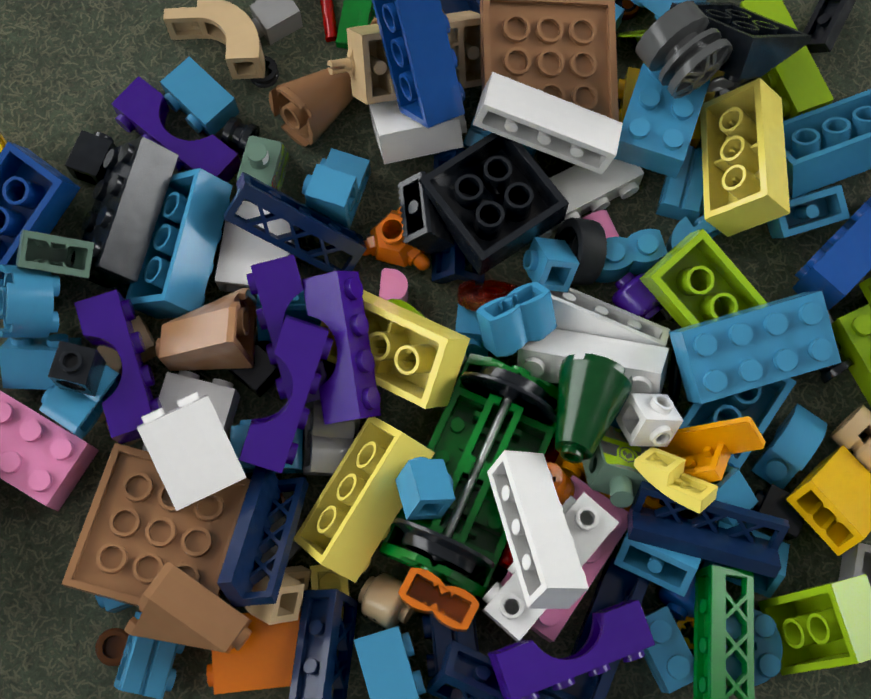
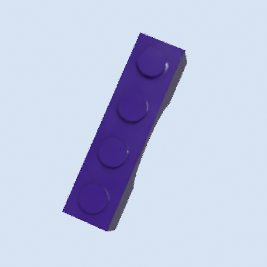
M138 76L111 103L117 114L115 120L124 130L129 133L135 130L141 137L143 136L179 155L174 168L177 172H180L182 169L189 171L201 168L228 183L239 171L241 164L239 155L212 134L200 140L188 141L169 134L165 128L166 117L169 112L166 100L159 91Z
M294 254L251 265L252 273L246 274L251 294H258L262 308L256 309L261 330L268 329L272 343L266 344L270 364H278L281 378H277L275 381L281 400L286 398L288 400L290 398L293 382L289 369L274 354V350L284 323L285 311L290 302L303 291V284ZM320 359L316 373L322 374L315 395L308 394L306 403L319 400V388L328 381L323 359Z
M337 270L302 279L307 315L321 320L328 326L337 346V362L334 372L329 380L319 388L324 425L381 416V398L376 385L375 360L371 353L368 335L369 322L365 316L362 297L363 285L359 278V271Z
M116 289L74 302L83 336L92 345L112 348L120 356L122 363L121 380L116 390L102 403L111 438L119 444H124L141 438L137 426L143 424L141 417L162 408V405L158 398L153 399L150 386L155 385V380L148 364L144 365L140 353L146 350L140 332H134L131 320L136 319L134 307L131 300H125Z
M286 315L274 354L285 363L290 371L293 382L292 393L287 403L278 412L267 417L251 420L239 461L279 473L283 472L285 463L293 464L299 445L294 443L293 439L297 429L304 430L310 409L304 406L308 394L315 395L322 374L316 373L320 359H328L333 344V339L327 337L329 333L328 328Z
M625 600L592 613V627L585 644L572 655L554 658L543 652L534 641L521 640L488 653L504 699L540 698L538 691L551 686L554 691L567 688L576 683L574 677L586 672L589 677L605 673L611 669L609 663L621 658L624 663L640 659L645 656L644 649L654 646L655 642L640 601Z

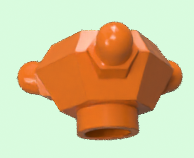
M401 207L397 211L391 210L370 230L371 235L367 237V240H364L367 249L363 256L372 254L378 261L402 267L414 264L421 271L427 270L430 266V259L424 254L425 252L403 242L405 237L402 236L404 230H402L403 224L401 223L403 218L400 217L402 214L400 211Z

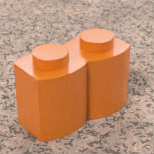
M410 568L398 591L399 597L408 607L420 613L433 614L436 620L443 626L459 632L467 631L480 606L477 599L468 591L455 586H445L439 577L422 568Z

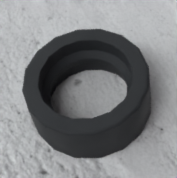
M571 217L564 220L559 226L554 239L565 240L580 263L571 284L586 286L593 284L598 279L604 267L607 255L606 235L600 223L594 220Z

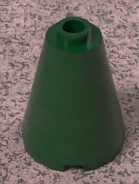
M585 353L584 359L573 360L575 354L567 356L562 360L559 369L555 449L564 460L571 463H581L582 460H588L592 457L629 396L633 384L632 376L628 379L624 375L625 368L621 364L603 356Z

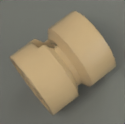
M862 404L841 422L830 434V437L840 447L844 445L848 450H852L855 458L870 472L871 411ZM862 431L868 434L864 440H861L858 436Z

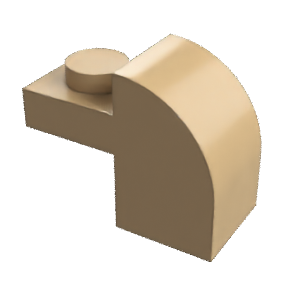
M302 565L286 567L276 604L245 606V609L251 615L269 625L297 621L300 607L303 603L304 590L308 589L312 570ZM265 576L253 586L252 592L266 591L269 578Z

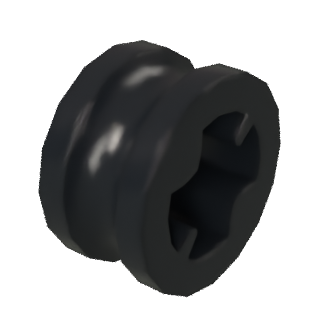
M264 56L265 66L269 68L270 74L268 76L265 75V78L251 79L252 83L260 88L273 86L279 77L275 60L268 56Z

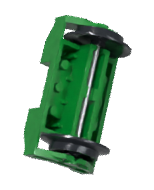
M470 353L452 392L449 404L445 407L427 446L428 449L435 452L432 459H444L447 472L453 480V492L456 499L442 518L406 520L404 510L401 508L391 524L389 534L384 539L379 550L380 554L411 568L428 570L439 577L442 582L450 586L462 588L475 598L481 600L507 542L487 471L504 450L543 453L545 455L556 430L558 388L547 381L531 376V373L516 365L510 367L492 357ZM463 475H469L468 479L463 478ZM477 480L483 482L482 486L476 483ZM402 544L412 551L402 548ZM477 567L484 568L473 579H469L460 574L463 573L469 576H473Z

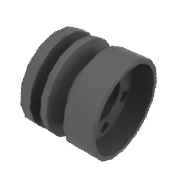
M687 0L664 13L643 34L635 49L637 56L650 71L661 70L658 79L663 86L668 85L667 90L674 99L682 98L706 83L727 61L733 51L731 43L727 39H721V32L717 28L706 30L709 24L708 17L694 1Z

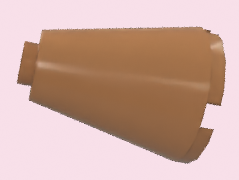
M328 68L277 85L269 92V103L274 116L276 117L280 114L285 122L281 128L297 144L304 147L317 142L354 98L352 96L349 73L344 72L330 75Z

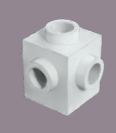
M630 393L616 418L630 446L668 447L684 421L667 394Z

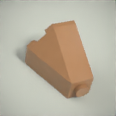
M241 288L162 324L161 338H157L155 346L158 359L170 371L253 368L257 300L251 294L249 288Z
M167 561L142 594L137 604L139 611L142 612L139 619L133 616L124 629L125 632L132 636L230 653L233 648L239 651L252 633L248 626L252 620L170 561Z

